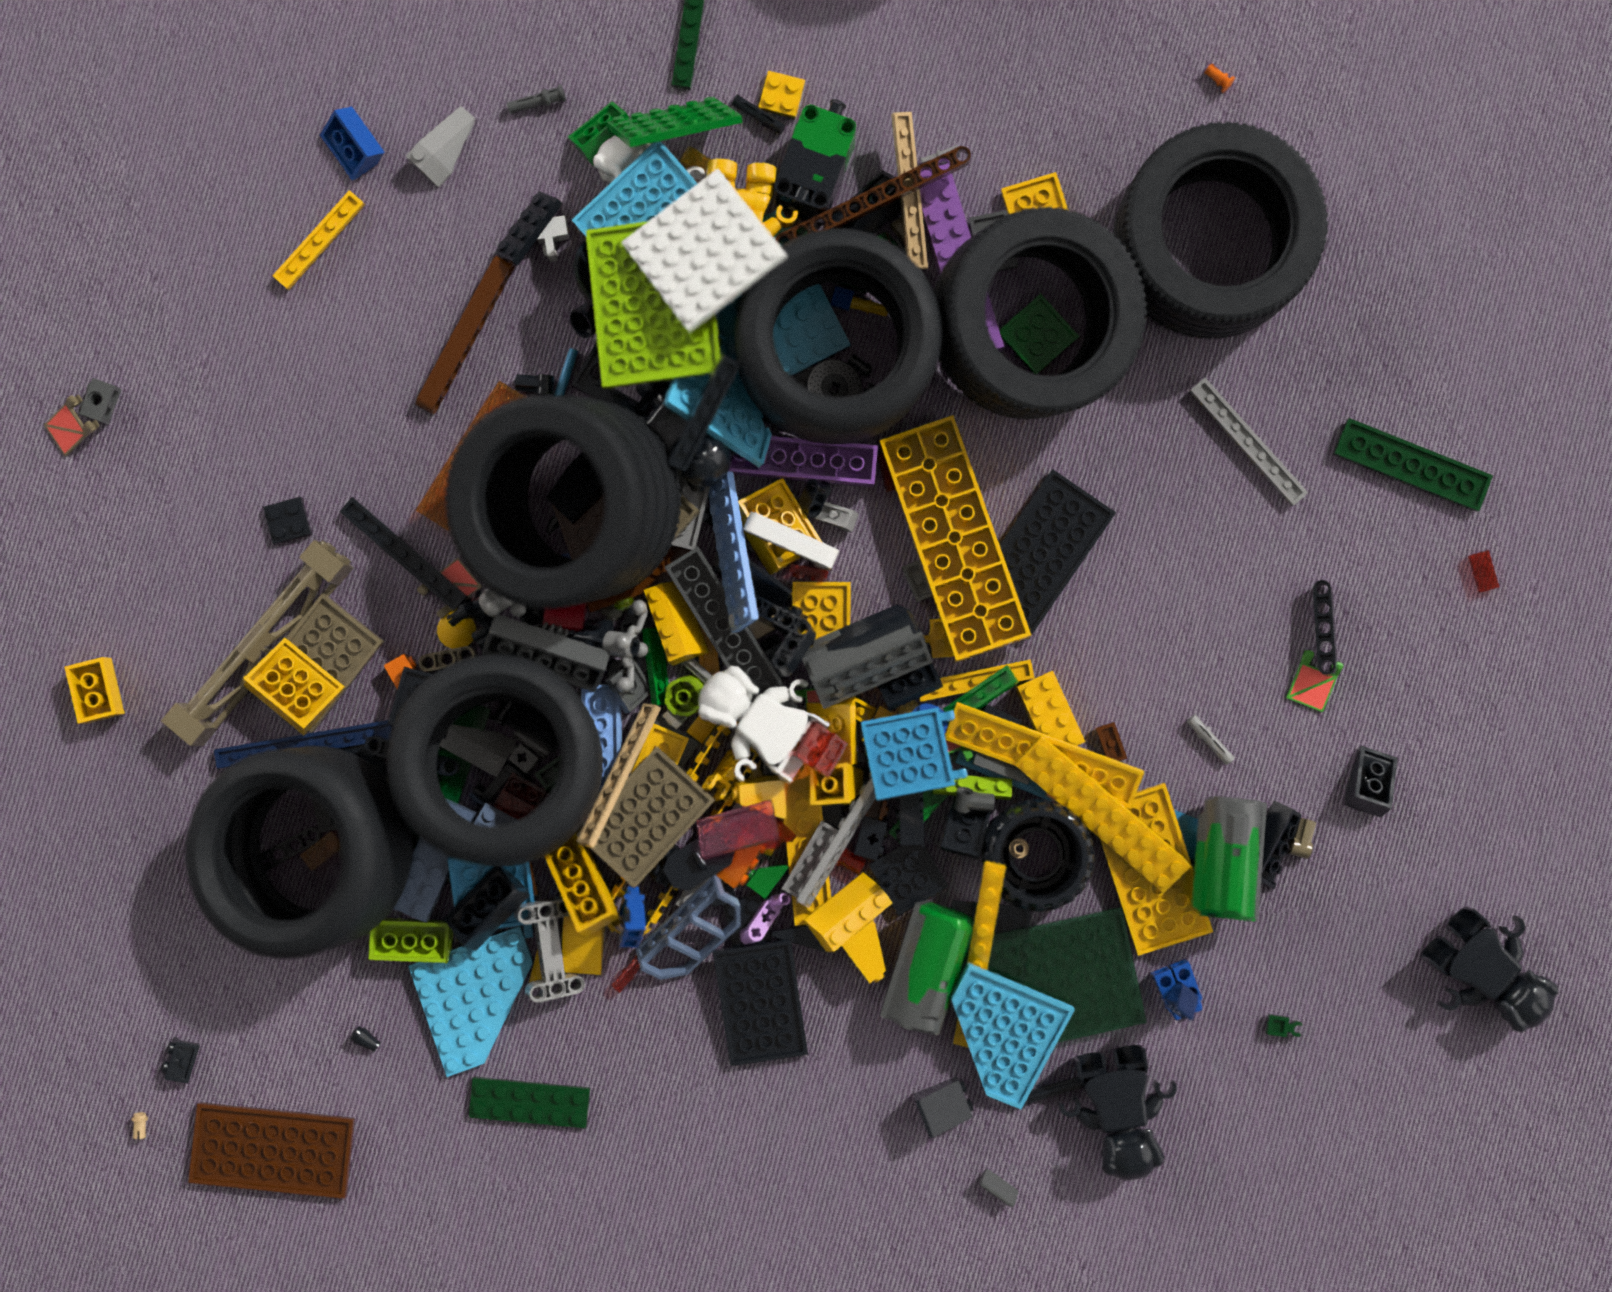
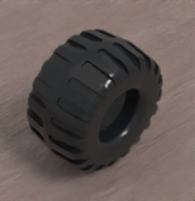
M1029 799L1007 807L992 821L985 834L981 859L983 871L986 861L1006 866L1001 891V898L1004 901L1022 910L1042 912L1056 910L1075 900L1079 893L1084 891L1085 885L1093 873L1092 868L1093 862H1095V854L1091 836L1084 823L1075 813L1054 801ZM1032 831L1044 832L1049 835L1056 843L1058 850L1057 862L1053 869L1039 877L1026 876L1021 873L1015 866L1013 856L1009 851V845L1014 839H1018L1025 833Z

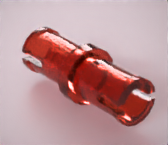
M637 955L627 967L621 970L620 976L611 984L619 993L622 992L631 980L636 978L635 975L640 970Z

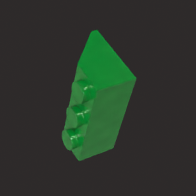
M613 101L568 136L569 140L592 166H594L593 159L597 155L600 146L615 136L608 130L607 122L613 121V118L618 116L629 117Z

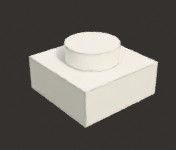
M669 709L663 714L666 722L675 729L679 728L688 719L685 716L673 714Z

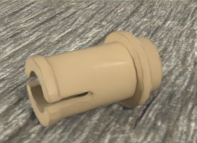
M144 1112L135 1113L134 1117H132L133 1139H138V1136L139 1139L146 1138V1121L148 1117Z

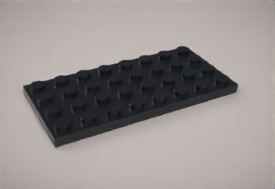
M1054 469L1050 471L1000 543V548L1031 636L1116 514L1111 508Z

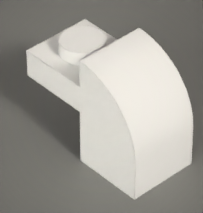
M565 216L553 217L537 238L539 244H544L542 245L544 256H548L550 262L558 261L555 242L570 239Z

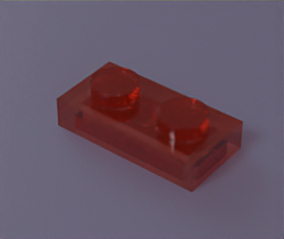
M790 564L789 573H792V577L803 579L804 576L812 577V581L823 582V579L827 580L828 577L827 570Z

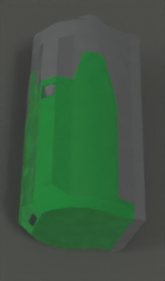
M1210 796L1205 799L1204 812L1198 816L1191 906L1199 916L1258 922L1267 803L1260 802L1259 800Z
M928 900L915 903L880 1014L881 1017L891 1020L908 1030L939 1035L944 1018L952 1002L950 996L958 983L972 939L974 922L968 915Z

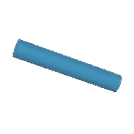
M569 348L554 396H564L578 355V351Z

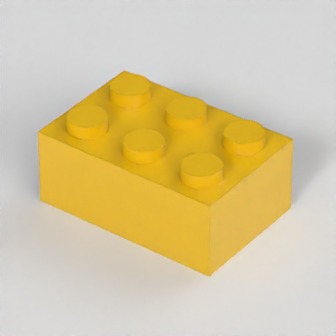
M100 657L64 667L78 724H88L125 714L112 658Z

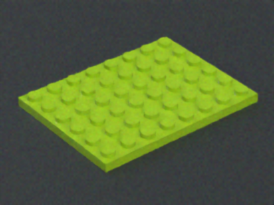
M649 221L586 230L601 379L604 389L712 374L721 357L716 313L689 332L621 243Z

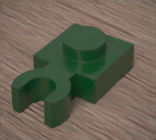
M1268 1014L1266 1034L1287 1038V1033L1290 1032L1292 1035L1300 1037L1301 1033L1295 1032L1294 1027L1297 1025L1303 1026V1024L1299 1021L1289 1023L1290 1018L1286 1016Z

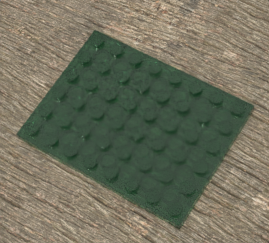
M1122 907L993 935L987 971L1074 1007L1075 1010L1057 1043L1147 1023Z

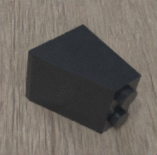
M957 1077L913 1093L930 1139L973 1118L971 1111H974L971 1100H966L964 1093L967 1092L963 1080L959 1082Z

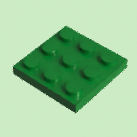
M1039 294L999 330L1004 342L1035 375L1079 338V335L1042 294Z

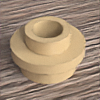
M1014 839L1009 845V851L1015 858H1023L1029 852V845L1023 839ZM1017 845H1022L1023 850L1021 852L1016 851Z

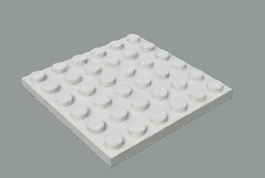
M716 169L621 242L689 332L693 331L757 282L767 272L788 258L719 169Z

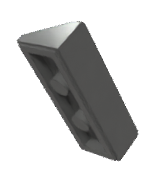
M976 751L972 764L1028 785L1030 778L1017 766Z

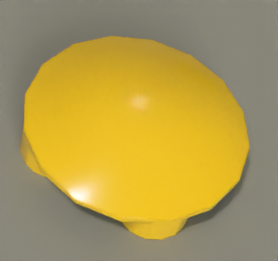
M455 611L449 612L440 619L437 625L439 640L451 649L468 646L473 641L472 633L476 631L473 619H464L456 626H452L449 624L447 616Z

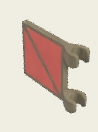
M73 395L69 396L66 403L44 424L64 456H68L90 433L100 427L96 420L92 423L87 421L83 424L73 408L82 403L80 395L75 397Z
M458 557L440 571L463 591L468 598L471 597L472 593L482 588L481 584ZM423 584L417 588V591L422 596L430 591ZM446 604L445 607L437 611V615L441 619L453 610Z

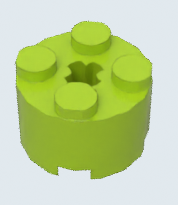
M692 675L683 676L672 681L666 687L665 704L673 714L685 717L698 712L699 693L705 684L699 678Z

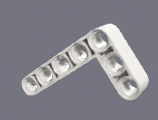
M752 511L743 528L749 534L814 562L813 566L826 572L832 569L839 550Z

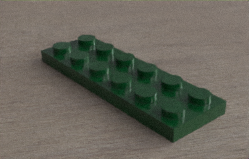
M473 1077L469 1118L586 1128L591 1087Z

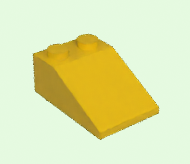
M570 915L563 917L562 958L565 973L601 975L605 927L585 937L577 932Z

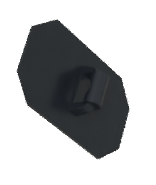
M709 831L668 856L664 873L673 888L689 891L730 866L735 849L725 833Z

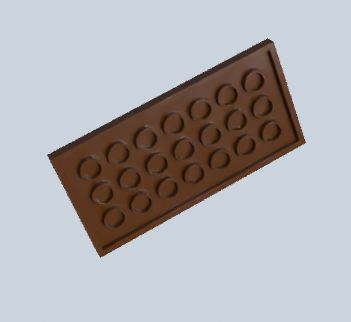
M199 1102L196 1109L188 1183L345 1199L347 1197L355 1118Z

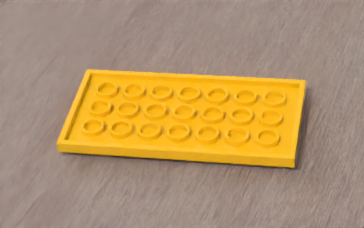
M1161 783L1137 791L1131 807L1126 808L1191 863L1166 784ZM1100 839L1138 956L1213 932L1209 917L1199 916L1191 906L1194 878L1192 864L1163 893Z

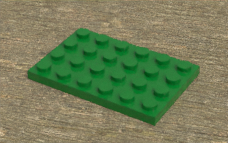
M707 97L702 102L688 101L683 106L670 105L668 109H651L650 113L645 114L637 112L627 118L623 116L614 117L613 121L607 122L608 130L629 147H635L743 122L741 114L715 99V97Z

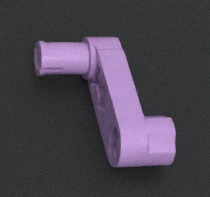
M784 892L765 899L747 927L740 931L741 942L746 945L760 941L774 922L780 909L790 903V895ZM767 912H769V914H767L766 917H765V922H763V921H762V919H763L762 915H764V914H766Z

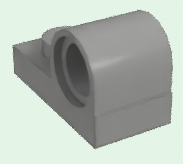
M825 502L821 513L814 519L834 525L844 531L853 532L859 514L854 510Z

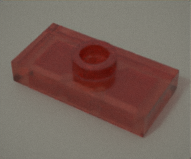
M1489 550L1468 555L1478 593L1499 588Z

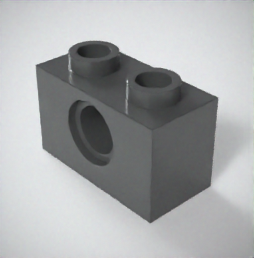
M92 378L86 389L85 400L80 404L79 414L108 425L122 389ZM101 397V403L96 405L97 398Z

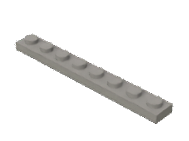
M1206 378L1202 379L1189 391L1291 506H1294L1308 494L1306 489Z

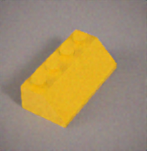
M674 582L661 583L644 590L668 662L672 666L709 653L698 620Z
M862 872L805 918L804 922L825 951L834 952L889 907L892 901L876 882Z

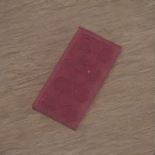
M772 800L697 820L703 859H709L779 839Z

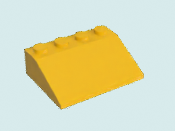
M783 478L738 501L743 528L752 511L822 542ZM743 530L746 538L770 575L801 558L797 554Z
M286 638L243 678L245 688L302 735H305L318 722L345 688V686Z

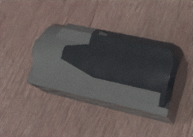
M899 604L815 639L814 645L810 646L802 658L823 709L932 663L923 634L909 608Z

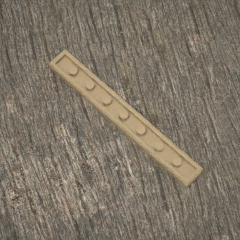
M912 112L891 114L898 176L917 167ZM909 178L903 182L905 187H911L914 184V181ZM919 189L900 198L906 255L920 270L928 269Z
M643 703L576 841L579 845L595 847L661 710L659 706Z

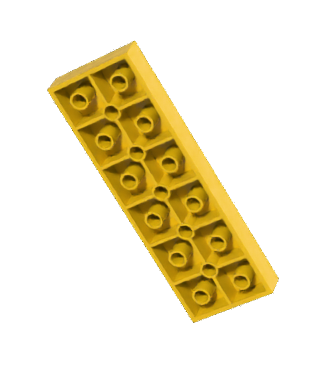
M954 415L879 440L955 662L957 663L1030 638L1031 633Z

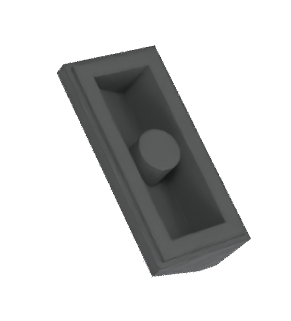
M986 1169L979 1178L980 1186L1011 1208L1014 1207L1018 1190L989 1169Z

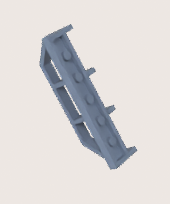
M713 875L639 945V948H636L640 970L660 980L688 975L741 926L739 901L737 898L724 892L719 877ZM716 898L734 906V920L723 930L697 917ZM690 923L715 935L699 952L673 939ZM666 946L692 958L685 965L666 969H658L648 964Z

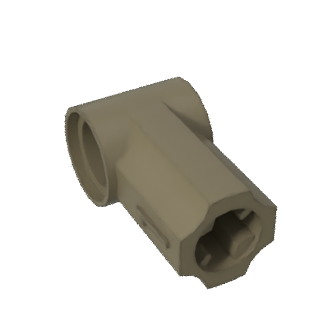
M1305 818L1300 819L1294 838L1288 842V854L1304 859L1310 857L1313 850L1311 841L1317 822Z

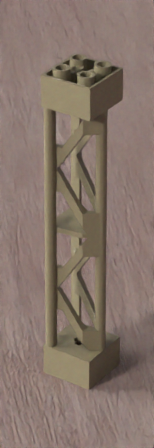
M313 540L299 557L306 563L305 566L188 703H175L162 718L161 722L188 745L204 746L217 731L221 723L248 693L249 690L244 687L243 678L256 666L261 651L265 653L271 652L273 650L269 646L287 631L291 630L292 632L314 604L313 600L322 583V577L331 583L324 591L329 597L354 569L350 565L351 561L343 554L336 553L337 549L329 542ZM308 586L310 588L309 595L300 615L278 631L268 632ZM245 659L249 660L240 685L217 703L208 705L207 703ZM230 701V704L213 723L207 719Z

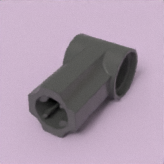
M967 787L957 788L953 808L962 813L970 812V810L992 812L995 796L994 794L974 792Z

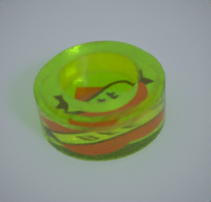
M632 597L616 601L614 605L617 610L632 605L634 601Z

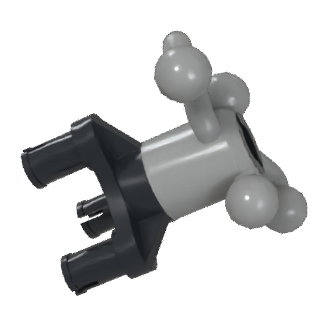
M486 589L484 592L477 590L459 606L458 610L448 615L447 620H449L448 622L452 626H456L464 619L470 618L482 625L481 628L472 633L473 640L477 642L488 636L495 615L511 606L512 614L520 617L525 614L526 606L515 604L504 599V597H499L489 589Z
M636 600L632 603V612L639 616L636 625H631L627 629V633L614 631L612 620L606 619L602 621L588 619L586 631L570 630L568 633L574 635L568 636L569 639L610 652L609 658L610 656L622 658L621 662L627 668L626 677H621L616 682V687L620 692H628L634 686V664L632 663V658L634 656L644 657L648 653L647 645L639 642L637 634L642 631L648 614L647 606L642 600Z

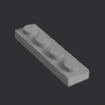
M822 820L820 821L782 886L784 891L798 898L797 893L802 886H806L809 881L807 877L810 871L817 868L819 864L817 862L822 852L826 853L829 848L828 842L833 835L838 833V829Z

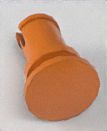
M1213 63L1204 72L1205 75L1217 83L1216 86L1222 87V93L1227 91L1235 80L1234 76L1229 78L1227 73L1224 74Z

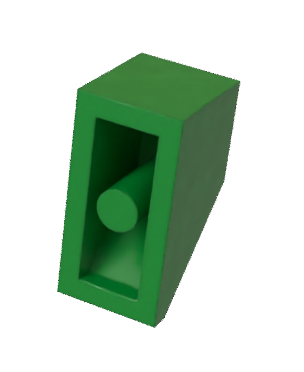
M787 864L759 867L756 871L753 869L748 875L749 881L746 885L766 899L789 867Z

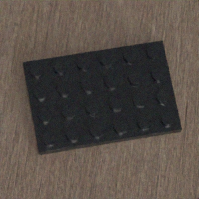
M791 939L713 950L730 1066L808 1055Z

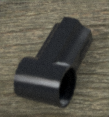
M517 374L515 378V391L536 393V395H553L555 377L547 374H538L537 376Z

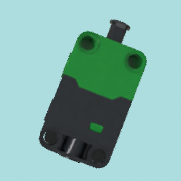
M837 99L830 100L831 106L829 111L811 104L803 108L778 172L774 186L776 207L778 208L781 205L782 211L792 215L793 211H798L797 218L809 220L833 207L855 147L856 123L851 118L841 115L843 109H846L847 106L844 102ZM819 221L816 224L821 225L824 224V222Z

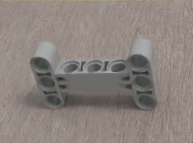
M562 896L524 903L514 912V917L517 921L523 924L534 923L542 979L532 981L525 987L526 996L534 1002H543L578 994L585 987V982L580 976L574 973L565 974L557 918L566 917L570 914L567 907L563 911L559 910V905L564 902ZM546 905L547 912L544 915H541L540 909L542 906ZM527 909L528 916L525 919H521V912ZM577 979V985L571 988V981ZM558 983V990L552 992V985ZM539 987V994L532 996L533 989Z

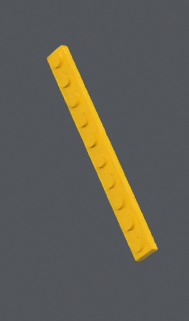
M988 861L984 865L967 964L970 963L985 970L988 969L1006 869L1004 865ZM957 1019L953 1044L969 1048L959 1019Z

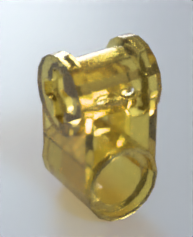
M688 146L678 161L686 170L692 166H699L705 169L706 175L707 164L711 159L694 147Z

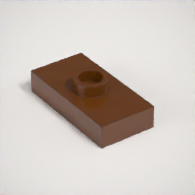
M1115 722L1095 728L1106 757L1116 761L1128 759Z

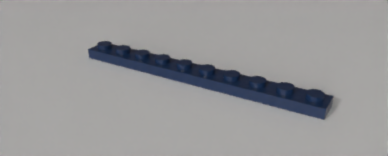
M388 720L214 749L217 769L229 767L243 758L270 750L305 746H326L338 749L364 744L366 739L372 736L390 739L394 725L388 724Z

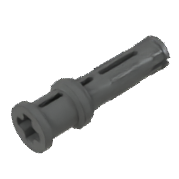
M559 84L556 88L549 90L545 88L541 93L507 102L510 114H514L537 106H551L552 103L559 101L566 102V96L562 84Z

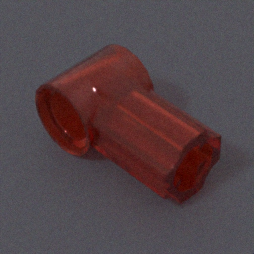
M845 848L836 865L859 875L866 860Z

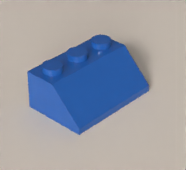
M352 106L334 110L320 133L321 138L352 181L376 166L385 153Z

